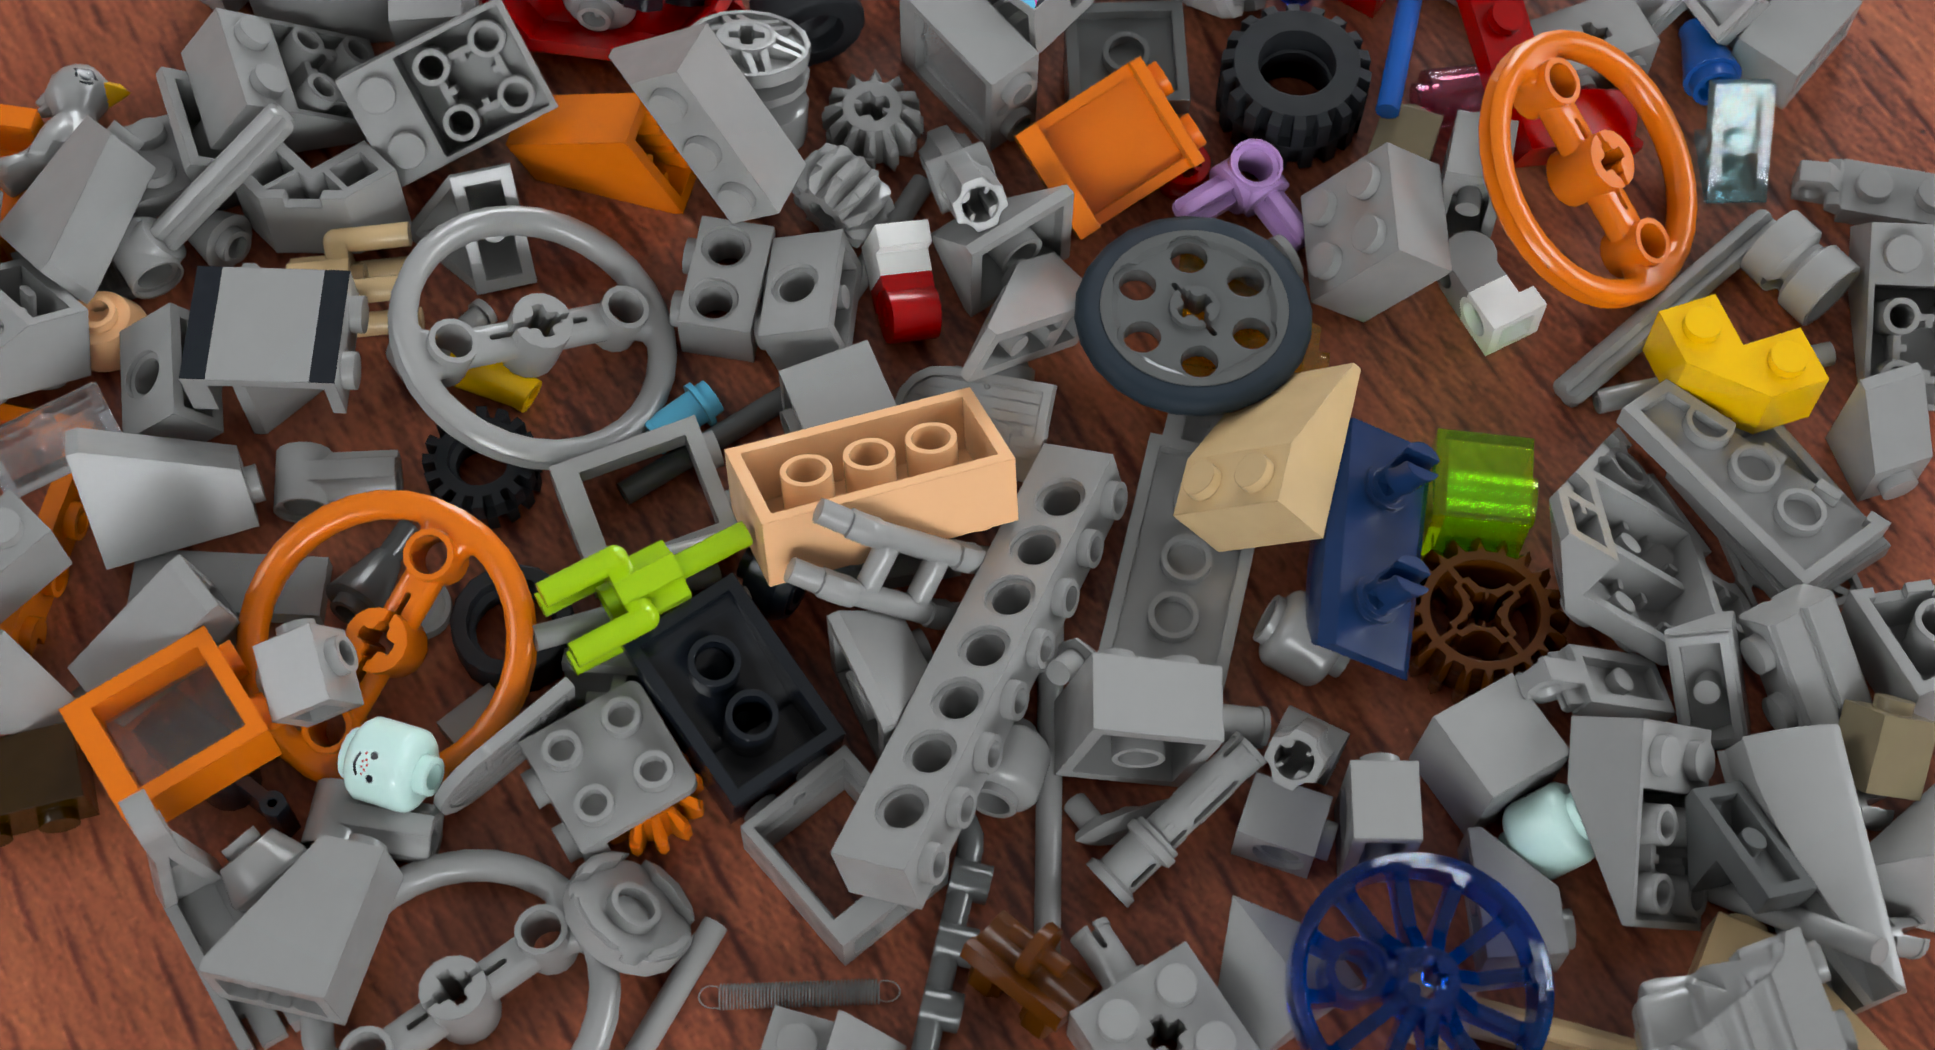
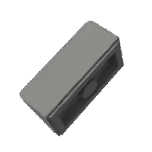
M1734 611L1718 612L1664 630L1678 724L1712 730L1711 745L1714 750L1727 749L1741 741L1743 736L1751 735V719Z

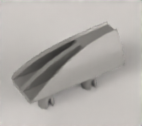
M1839 724L1809 725L1743 736L1741 741L1726 750L1717 751L1725 783L1741 781L1817 885V890L1805 904L1798 907L1883 937L1889 943L1888 955L1879 965L1871 964L1819 944L1831 976V981L1826 982V984L1855 1015L1906 993L1907 988L1899 958H1922L1929 949L1930 939L1904 935L1903 933L1926 922L1916 915L1888 917L1866 829L1883 831L1892 823L1894 810L1870 806L1887 796L1867 794L1855 788ZM1774 927L1777 935L1785 932L1784 930Z

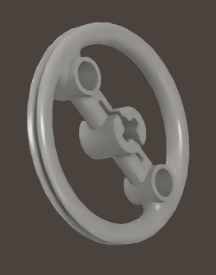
M519 205L484 207L462 213L438 225L418 242L404 261L391 291L387 315L389 343L396 367L408 391L423 411L447 434L470 449L499 462L528 469L549 470V466L645 433L647 428L644 424L664 407L675 380L677 362L674 327L670 326V314L667 305L654 281L639 262L615 240L595 227L566 214L539 207ZM515 235L535 237L558 243L580 253L598 265L618 284L610 288L604 294L600 303L568 309L556 297L545 293H532L522 297L516 303L507 321L472 328L464 321L458 319H443L436 322L430 330L422 329L418 324L420 296L428 277L436 266L452 252L463 246L490 237ZM614 316L619 317V318L622 319L624 322L619 321V320H618L617 318H615ZM634 341L643 342L647 346L646 377L640 394L632 406L610 425L580 437L544 439L509 432L488 423L468 410L446 389V387L458 384L464 378L468 369L502 362L512 373L525 378H533L548 373L565 349L597 344L604 350L621 352L628 349ZM439 348L450 351L456 357L445 355Z
M462 849L434 854L428 860H418L399 868L404 878L390 912L420 894L442 886L464 882H494L514 886L540 897L546 904H538L526 909L518 917L514 926V937L477 963L473 959L461 955L446 956L434 962L424 972L419 983L418 997L420 1003L383 1029L375 1026H361L351 1031L343 1039L339 1049L336 1047L334 1039V1023L300 1015L301 1041L304 1050H428L444 1038L460 1045L475 1044L487 1038L496 1029L502 1016V1002L500 998L537 972L544 975H557L568 970L575 962L578 954L583 953L588 968L589 993L585 1017L579 1035L571 1050H609L619 1015L621 998L620 972L597 961L577 942L565 920L562 901L569 881L568 878L552 867L524 855L496 849ZM553 931L560 932L558 939L552 945L545 948H533L536 941L543 934ZM465 994L468 999L456 1006L454 1001Z

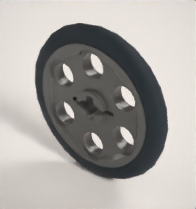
M1172 217L1154 220L1128 230L1103 248L1086 269L1076 292L1075 324L1080 344L1094 368L1117 391L1143 406L1169 414L1200 417L1235 412L1263 400L1286 383L1303 361L1312 336V308L1307 290L1289 259L1265 238L1243 226L1216 218ZM1193 254L1199 257L1205 266L1198 272L1186 273L1176 269L1171 261L1178 255ZM1240 277L1250 278L1260 285L1262 291L1251 297H1242L1233 293L1228 287V283ZM1129 281H1141L1151 286L1154 293L1144 300H1133L1124 296L1120 288ZM1183 308L1188 309L1193 314L1204 312V321H1199L1193 314L1183 318ZM1254 329L1263 333L1268 342L1265 346L1258 349H1248L1237 344L1233 336L1240 330ZM1145 332L1156 338L1159 345L1149 352H1136L1131 350L1124 340L1130 334ZM1190 357H1204L1215 365L1216 370L1206 377H1194L1186 373L1181 364Z

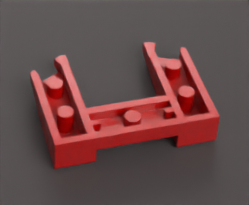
M1456 0L1484 92L1489 78L1499 61L1513 47L1535 37L1523 0ZM1580 90L1575 104L1592 134L1605 129L1616 132L1628 144L1632 155L1643 148V141L1635 135L1638 114L1632 104L1619 90ZM1513 105L1511 120L1519 121L1513 153L1515 168L1547 165L1548 158L1557 148L1540 118L1536 120L1526 119L1519 114Z

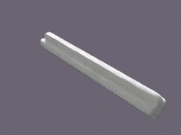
M1758 209L1675 278L1661 293L1649 300L1556 379L1553 384L1555 394L1561 398L1566 406L1571 408L1583 403L1642 352L1658 311L1708 296L1740 268L1741 261L1750 247L1776 222L1772 218L1771 213L1765 209Z

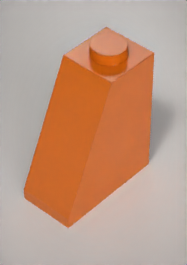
M636 93L553 95L558 104L557 108L520 126L509 134L505 145L538 181L672 214L684 213L697 178Z

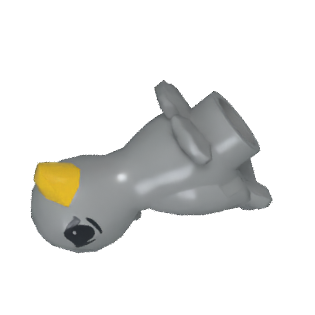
M71 64L54 73L45 92L35 102L36 106L39 107L38 112L41 118L51 117V119L42 126L27 149L14 155L0 157V188L10 197H15L28 189L87 115L99 122L108 109L129 96L130 92L121 84L107 81L94 67L89 65Z

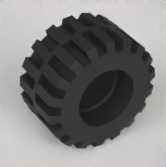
M1287 4L1286 11L1278 12L1275 6L1262 9L1261 19L1250 15L1241 22L1240 31H1232L1227 39L1226 49H1223L1215 100L1216 111L1220 112L1219 124L1223 132H1232L1230 142L1235 147L1247 139H1262L1269 142L1279 151L1283 159L1284 169H1286L1287 162H1297L1299 169L1312 167L1313 158H1318L1325 163L1335 157L1336 148L1344 151L1352 143L1353 134L1358 133L1362 121L1372 72L1369 71L1371 64L1369 51L1361 50L1363 39L1357 31L1347 33L1345 31L1347 22L1336 15L1330 20L1324 17V9L1312 6L1311 12L1301 11L1300 4ZM1277 78H1296L1311 84L1318 92L1303 96L1289 95L1274 89L1267 82Z

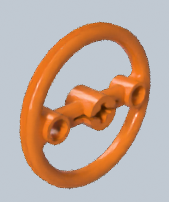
M1559 29L1540 33L1513 47L1499 61L1489 78L1481 102L1478 124L1479 156L1483 178L1493 209L1505 233L1521 257L1542 279L1557 291L1580 303L1598 308L1621 309L1653 298L1669 286L1679 275L1689 256L1696 231L1698 204L1692 158L1683 131L1672 108L1657 85L1635 61L1622 50L1601 38L1581 31ZM1567 60L1586 65L1603 75L1619 89L1643 121L1654 143L1662 168L1666 192L1665 228L1654 218L1646 217L1640 219L1623 187H1626L1625 185L1631 182L1634 175V158L1625 140L1614 131L1605 129L1592 134L1575 104L1581 90L1580 79L1574 67ZM1513 105L1519 114L1526 119L1536 120L1540 118L1557 148L1548 158L1546 166L1547 180L1552 192L1559 201L1567 206L1578 207L1585 203L1589 204L1605 233L1600 243V255L1603 264L1615 277L1624 279L1604 278L1577 266L1552 243L1534 218L1522 193L1512 156L1510 125Z
M375 490L349 495L323 505L299 520L275 542L258 566L245 593L238 619L240 623L237 626L236 651L250 673L240 679L239 682L249 698L260 692L256 683L258 666L252 646L269 639V628L275 605L287 580L300 562L318 545L335 534L362 523L378 520H408L417 522L421 526L420 530L412 534L406 541L403 549V562L406 569L384 607L367 608L357 613L347 625L346 636L354 645L358 656L356 675L365 705L342 714L346 725L343 738L335 745L329 743L326 736V727L330 719L311 727H301V730H298L294 725L282 724V726L272 731L271 734L283 753L279 755L281 759L303 776L315 782L322 778L343 779L338 772L337 763L338 754L344 739L352 729L361 727L364 722L368 721L367 716L389 678L405 677L415 672L424 662L428 651V640L421 624L443 586H450L460 581L467 572L469 557L475 556L493 581L503 607L506 627L505 660L499 683L484 712L474 726L456 743L439 753V758H442L445 766L443 783L468 756L519 715L530 690L537 660V651L533 641V625L537 624L534 602L525 576L510 550L488 526L466 510L437 497L407 490ZM444 542L447 548L446 562L440 570L430 574L426 567L427 553L433 545ZM384 632L387 633L386 637L388 640L394 643L389 654L385 653V647L378 643Z

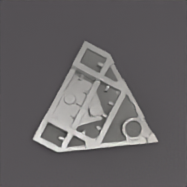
M1619 427L1616 428L1549 498L1553 566L1561 595L1560 605L1563 611L1577 625L1582 627L1591 626L1611 637L1625 652L1639 653L1660 666L1669 665L1664 630L1718 612L1734 611L1740 646L1741 641L1746 637L1739 621V615L1751 609L1749 601L1735 583H1728L1712 573L1705 560L1712 551L1656 476L1650 473L1646 474L1640 463L1628 453V449L1632 444Z

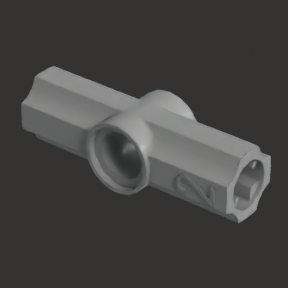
M947 125L928 131L927 140L924 146L918 150L941 213L944 214L951 211L958 224L970 225L977 232L997 226L999 216L1002 210L1008 206L1003 185L997 178L984 143L979 141L973 144L965 133L954 132Z

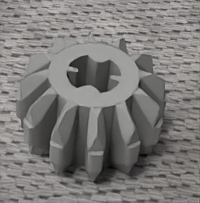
M875 69L870 77V81L862 82L851 73L847 81V89L832 87V93L829 96V106L824 107V112H822V126L826 130V143L836 145L837 147L844 145L855 156H864L866 163L872 169L876 168V164L884 163L895 172L897 165H899V156L913 158L914 152L917 150V139L921 138V134L924 132V117L921 116L920 101L916 96V91H904V84L899 76L887 83L881 82V76Z
M826 143L818 151L814 150L804 160L806 166L792 189V193L795 195L793 199L795 205L801 208L807 215L806 220L813 222L820 232L843 229L851 246L858 248L865 242L875 224H884L888 221V216L895 209L890 197L891 190L878 177L879 171L872 169L866 163L864 156H855L844 145L837 147L836 145Z

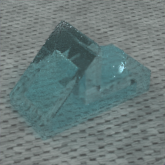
M1733 79L1709 81L1706 129L1694 130L1702 192L1706 203L1767 202L1776 83L1772 80Z

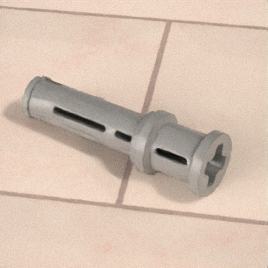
M1236 731L1221 746V749L1198 768L1149 817L1145 819L1141 815L1137 820L1133 818L1127 824L1129 832L1100 860L1092 857L1086 865L1128 908L1135 901L1133 893L1161 866L1170 868L1176 862L1174 858L1178 855L1175 849L1187 839L1186 837L1213 814L1242 783L1250 778L1261 766L1263 767L1267 761L1240 732Z

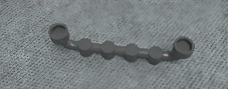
M974 815L971 824L966 829H961L958 835V846L933 947L911 1050H939L943 1031L957 1034L966 994L952 991L957 967L970 969L971 965L959 955L965 942L972 936L980 934V929L967 926L972 903L985 906L994 872V866L981 863L984 852V833L976 815Z

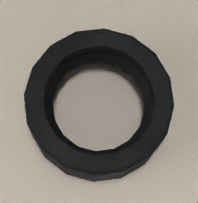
M518 564L525 576L533 601H537L534 593L538 592L535 583L551 575L538 567ZM487 571L470 580L457 596L449 621L453 645L460 662L470 677L482 686L490 683L496 689L504 660L494 659L486 655L478 644L476 634L478 623L486 612L501 603L496 587ZM572 604L552 614V620L573 615ZM567 644L537 651L536 666L529 692L542 689L562 675L564 671H562L561 662L564 648H568Z

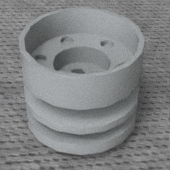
M752 10L719 12L701 18L690 27L707 22L796 150L802 147L808 132L809 98L806 88L810 78L808 63L811 52V43L805 30L784 17L769 12Z

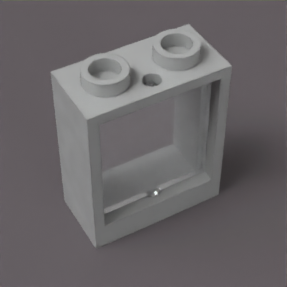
M900 0L901 60L979 141L984 143L990 152L1007 140L1015 141L1013 136L1033 124L1036 120L1039 52L987 0Z

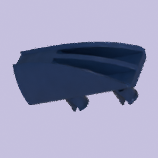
M1350 418L1323 539L1310 540L1305 610L1307 628L1312 644L1407 681L1416 597L1424 595L1429 590V588L1421 586L1419 583L1431 575L1428 567L1421 560L1429 482H1432L1439 476L1431 472L1430 469L1435 464L1437 465L1440 459L1433 448L1426 443H1411L1356 418Z

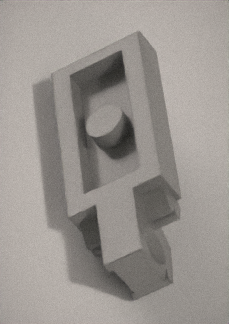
M1829 159V162L1801 160L1792 178L1790 199L1823 204L1824 211L1835 214L1834 222L1852 225L1869 222L1935 224L1934 173L1850 159Z
M1568 644L1560 651H1552L1547 653L1546 656L1538 658V663L1525 672L1515 675L1524 699H1532L1539 704L1558 700L1561 710L1566 713L1572 712L1573 715L1644 718L1666 722L1675 716V710L1655 662L1643 655Z

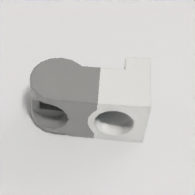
M1463 231L1449 238L1452 272L1437 280L1441 291L1448 299V303L1483 354L1487 356L1537 332L1547 303L1534 286L1521 292L1516 289L1497 262V249L1494 242L1486 235L1477 231Z

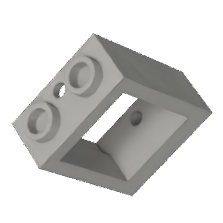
M693 415L549 466L551 482L580 559L582 560L607 547L583 481L686 445L716 524L664 543L668 545L722 531L737 523L732 512L730 491H724L716 468L725 466L713 431L709 430L702 433L697 419ZM595 592V593H594L595 599H596V598H599L598 595H597V592Z
M846 745L842 746L831 756L823 755L799 771L796 777L797 782L777 797L775 794H769L756 802L744 817L745 823L740 826L743 846L746 852L844 966L863 953L916 910V908L863 896L835 918L773 846L845 790L857 802L871 774ZM948 869L942 882L939 885L933 886L927 900L948 884Z

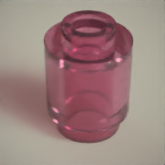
M1476 63L1422 70L1419 73L1417 83H1412L1410 86V104L1421 106L1428 112L1444 116L1441 128L1454 125L1458 109L1480 112L1485 92Z

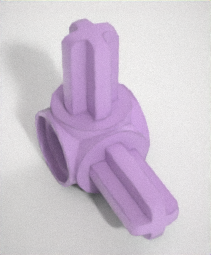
M1247 139L1240 142L1233 149L1229 158L1210 169V180L1176 199L1172 205V210L1176 217L1216 218L1226 211L1238 215L1244 213L1247 217L1257 215L1272 236L1277 234L1284 236L1296 252L1305 246L1303 216L1285 194L1290 183L1282 174L1283 159L1279 151L1271 143L1262 139ZM1240 171L1253 174L1259 182L1246 179Z

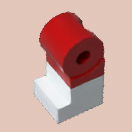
M928 219L875 224L861 247L875 314H878L882 335L888 344L937 339L941 333L942 310L939 294L934 284L928 250L932 243Z

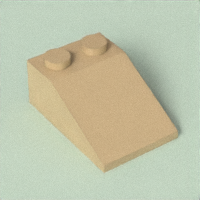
M1355 363L1294 373L1286 383L1263 400L1235 412L1225 413L1187 459L1173 516L1218 552L1323 539L1361 368Z

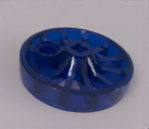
M1402 852L1383 855L1360 863L1337 877L1319 894L1303 916L1293 937L1285 970L1286 1008L1292 1031L1301 1050H1351L1392 1017L1395 1018L1384 1050H1405L1412 1033H1414L1416 1050H1439V1036L1450 1050H1480L1465 1031L1461 1020L1515 1043V1050H1543L1553 1019L1555 986L1552 965L1544 940L1529 913L1508 889L1490 875L1468 863L1439 854ZM1409 879L1429 881L1443 886V891L1425 940L1416 923ZM1381 881L1387 883L1397 939L1387 933L1360 899L1356 890ZM1461 894L1482 907L1492 917V921L1448 954L1445 952L1447 933ZM1333 906H1337L1361 937H1348L1337 942L1324 936L1318 930V926L1324 915ZM1501 932H1504L1508 937L1521 967L1479 972L1458 968V965ZM1309 954L1321 959L1316 970V985L1318 989H1311L1307 986ZM1348 960L1358 965L1367 979L1366 988L1361 991H1354L1342 985L1336 975V961ZM1416 972L1422 973L1421 980L1423 985L1433 988V992L1426 998L1421 996L1419 984L1409 982V978ZM1524 987L1526 990L1524 1022L1480 1004L1468 993ZM1383 1002L1381 1007L1332 1045H1328L1324 1040L1312 1013L1314 1009L1336 1007L1342 1010H1355L1369 1003Z

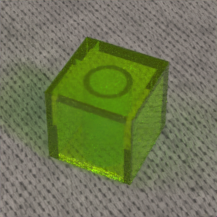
M1438 428L1432 448L1437 453L1440 462L1437 465L1435 464L1430 471L1439 476L1432 482H1429L1421 556H1424L1430 550L1443 556L1446 544L1450 543L1453 539L1465 552H1468L1471 542L1480 537L1484 543L1485 550L1494 552L1496 546L1506 540L1509 550L1507 556L1517 560L1529 529H1532L1538 505V479L1533 478L1534 438Z

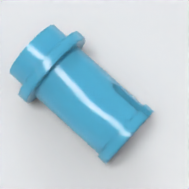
M704 380L695 386L689 382L683 386L684 394L656 412L644 425L647 428L646 430L651 431L695 415L699 427L705 423L712 427L718 423L716 416L722 413L724 408L714 391Z

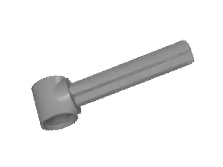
M276 103L268 104L157 219L146 216L131 219L112 260L134 296L140 299L156 298L169 292L180 282L184 274L180 261L186 256L184 246L186 240L293 132L295 120L280 105Z

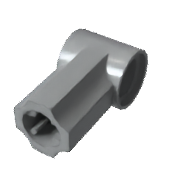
M299 441L287 443L276 450L273 513L285 521L297 523L321 506L349 495L375 490H404L402 459L398 449L332 452L322 444Z
M1289 705L1263 757L1270 765L1272 781L1292 791L1297 786L1307 782H1317L1326 786L1343 753L1350 733Z
M322 778L317 781L301 844L309 848L322 834L348 839L351 834H363L385 844L388 848V853L394 861L412 863L418 860H428L431 855L439 853L443 837L444 814L434 804L421 803L418 807L406 813L392 811L354 799L347 791L344 779Z

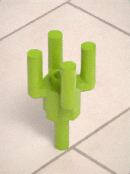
M739 521L675 555L668 549L663 540H659L629 556L621 546L610 545L535 583L538 592L534 593V596L545 617H548L597 592L600 602L611 621L567 643L569 651L565 652L572 669L578 676L623 653L622 645L657 627L660 621V614L691 599L692 594L685 579L753 545V540L745 524Z

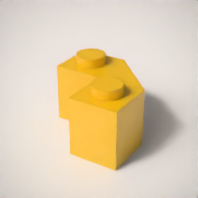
M1716 294L1658 311L1642 349L1659 383L1668 379L1722 415L1732 418L1731 420L1736 423V428L1751 434L1809 417L1829 381L1828 375L1801 327L1743 345Z

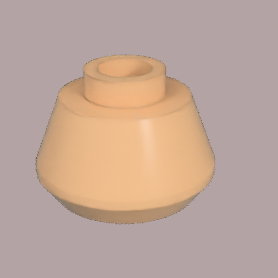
M97 291L88 304H85L80 299L78 300L88 309L91 371L111 372L120 370L119 332L147 315L137 303L110 291Z

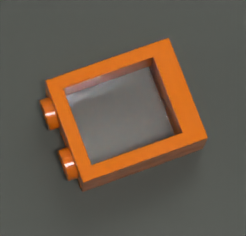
M204 625L58 709L121 817L129 827L130 825L118 802L143 788L156 811L160 810L167 823L283 754L271 734L272 731L282 726V724L272 722L265 696L260 691L249 698L239 680L250 673L230 640L217 646ZM106 727L109 728L110 732L112 733L113 737L115 738L116 742L118 743L119 747L124 753L125 758L122 757L121 753L119 752L118 748L116 747L115 743L113 742L112 738L107 732ZM135 772L143 786L140 787L132 773Z

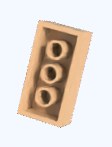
M970 387L724 449L732 512L737 522L742 521L751 535L753 545L750 548L769 587L786 583L784 581L785 570L793 557L821 568L827 567L832 570L865 563L871 547L849 540L843 534L813 522L815 508L822 498L850 509L855 508L867 514L880 517L886 522L946 539L973 532H982L995 526L1018 521L1015 457Z

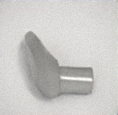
M1079 793L1066 802L1064 811L1079 828V831L1075 834V841L1087 845L1104 846L1117 844L1129 832L1127 824L1133 818L1137 820L1142 815L1146 819L1167 799L1142 806H1127L1115 812L1101 815L1084 793Z

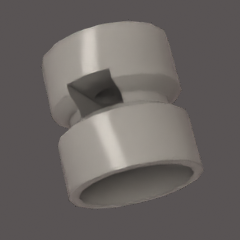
M1792 210L1773 223L1756 240L1743 257L1740 268L1764 291L1778 289V304L1802 326H1807L1827 312L1845 294L1857 279L1861 268L1837 245L1826 247L1820 245L1822 232L1798 210Z

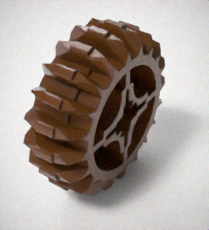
M1480 536L1471 541L1468 552H1465L1453 539L1450 543L1446 544L1443 556L1433 550L1424 555L1422 561L1428 567L1431 575L1425 578L1419 585L1429 588V590L1424 595L1416 597L1410 656H1414V658L1411 660L1408 670L1411 677L1420 676L1425 673H1429L1432 676L1427 687L1430 695L1440 691L1443 685L1453 689L1451 700L1455 705L1464 700L1466 693L1475 694L1510 673H1513L1514 676L1518 673H1523L1538 663V658L1546 656L1547 653L1552 651H1560L1567 646V638L1562 633L1566 631L1569 625V617L1565 612L1558 610L1561 607L1560 591L1557 589H1545L1551 579L1549 568L1536 572H1531L1528 569L1532 560L1530 551L1520 555L1515 560L1507 556L1509 550L1506 540L1498 543L1495 551L1490 552L1485 550L1484 543ZM1437 597L1446 605L1444 613L1450 620L1446 633L1442 636H1439L1430 615V603ZM1518 609L1523 615L1529 631V645L1524 650L1515 641L1517 632L1510 624L1514 612ZM1470 618L1475 619V624H1477L1478 619L1484 621L1481 627L1473 622L1467 626ZM1493 620L1491 627L1485 626V622L1488 623ZM1466 656H1475L1482 659L1483 661L1472 659Z

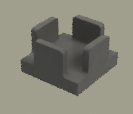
M1182 0L1095 2L1064 30L1063 83L1065 102L1134 58L1141 56L1146 65L1156 61L1164 71L1174 89V92L1166 98L1176 114H1189L1191 99Z

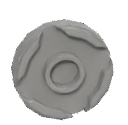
M611 851L593 855L575 871L568 881L562 898L565 920L577 942L597 961L621 973L647 977L668 971L691 946L694 934L691 936L690 925L695 920L693 908L681 886L660 866L646 859L639 865L633 861L625 860L629 855L628 853Z

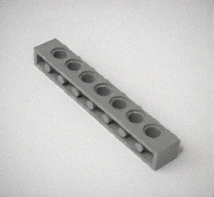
M1048 443L1043 444L1017 494L1018 521L1000 526L984 560L979 566L830 852L849 892L922 910L933 886L939 885L944 879L949 865V854L961 829H966L971 824L976 811L977 797L988 775L995 773L1001 763L1003 744L1014 722L1023 718L1029 703V692L1040 670L1045 669L1052 660L1055 639L1065 619L1072 617L1077 609L1080 589L1090 568H1095L1099 564L1103 554L1104 540L1114 520H1119L1126 509L1128 499L1127 486L1121 481L1113 454Z

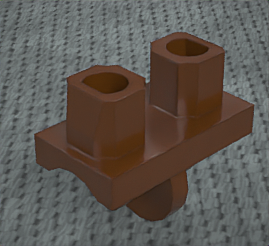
M1003 910L980 934L972 936L965 942L959 956L971 965L968 983L985 997L998 998L1004 992L1023 1006L1019 1013L1020 1025L1037 1039H1045L1052 1031L1056 1032L1068 1021L1070 1011L1093 998L1099 984L1055 950L1063 935L1061 928L1053 922H1048L1034 934Z

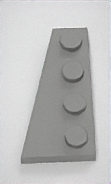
M1665 379L1624 406L1616 420V423L1786 589L1795 584L1802 583L1816 586L1882 538L1891 525V522L1874 511H1871L1866 517L1841 501L1840 498L1844 492L1824 479L1820 478L1815 484L1784 464L1788 456L1768 443L1761 446L1752 444L1735 433V422L1668 379Z

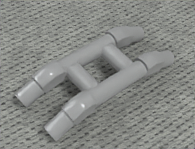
M822 498L815 508L813 522L843 534L849 540L871 547L867 559L857 579H854L850 575L839 573L827 567L821 568L793 557L785 570L784 581L812 592L816 597L848 608L854 606L913 621L934 630H947L961 602H950L947 599L933 598L948 566L955 571L976 574L990 546L977 545L974 542H965L958 539L942 538L886 522L880 517L867 514L855 508L850 509ZM899 553L922 559L906 593L883 587Z

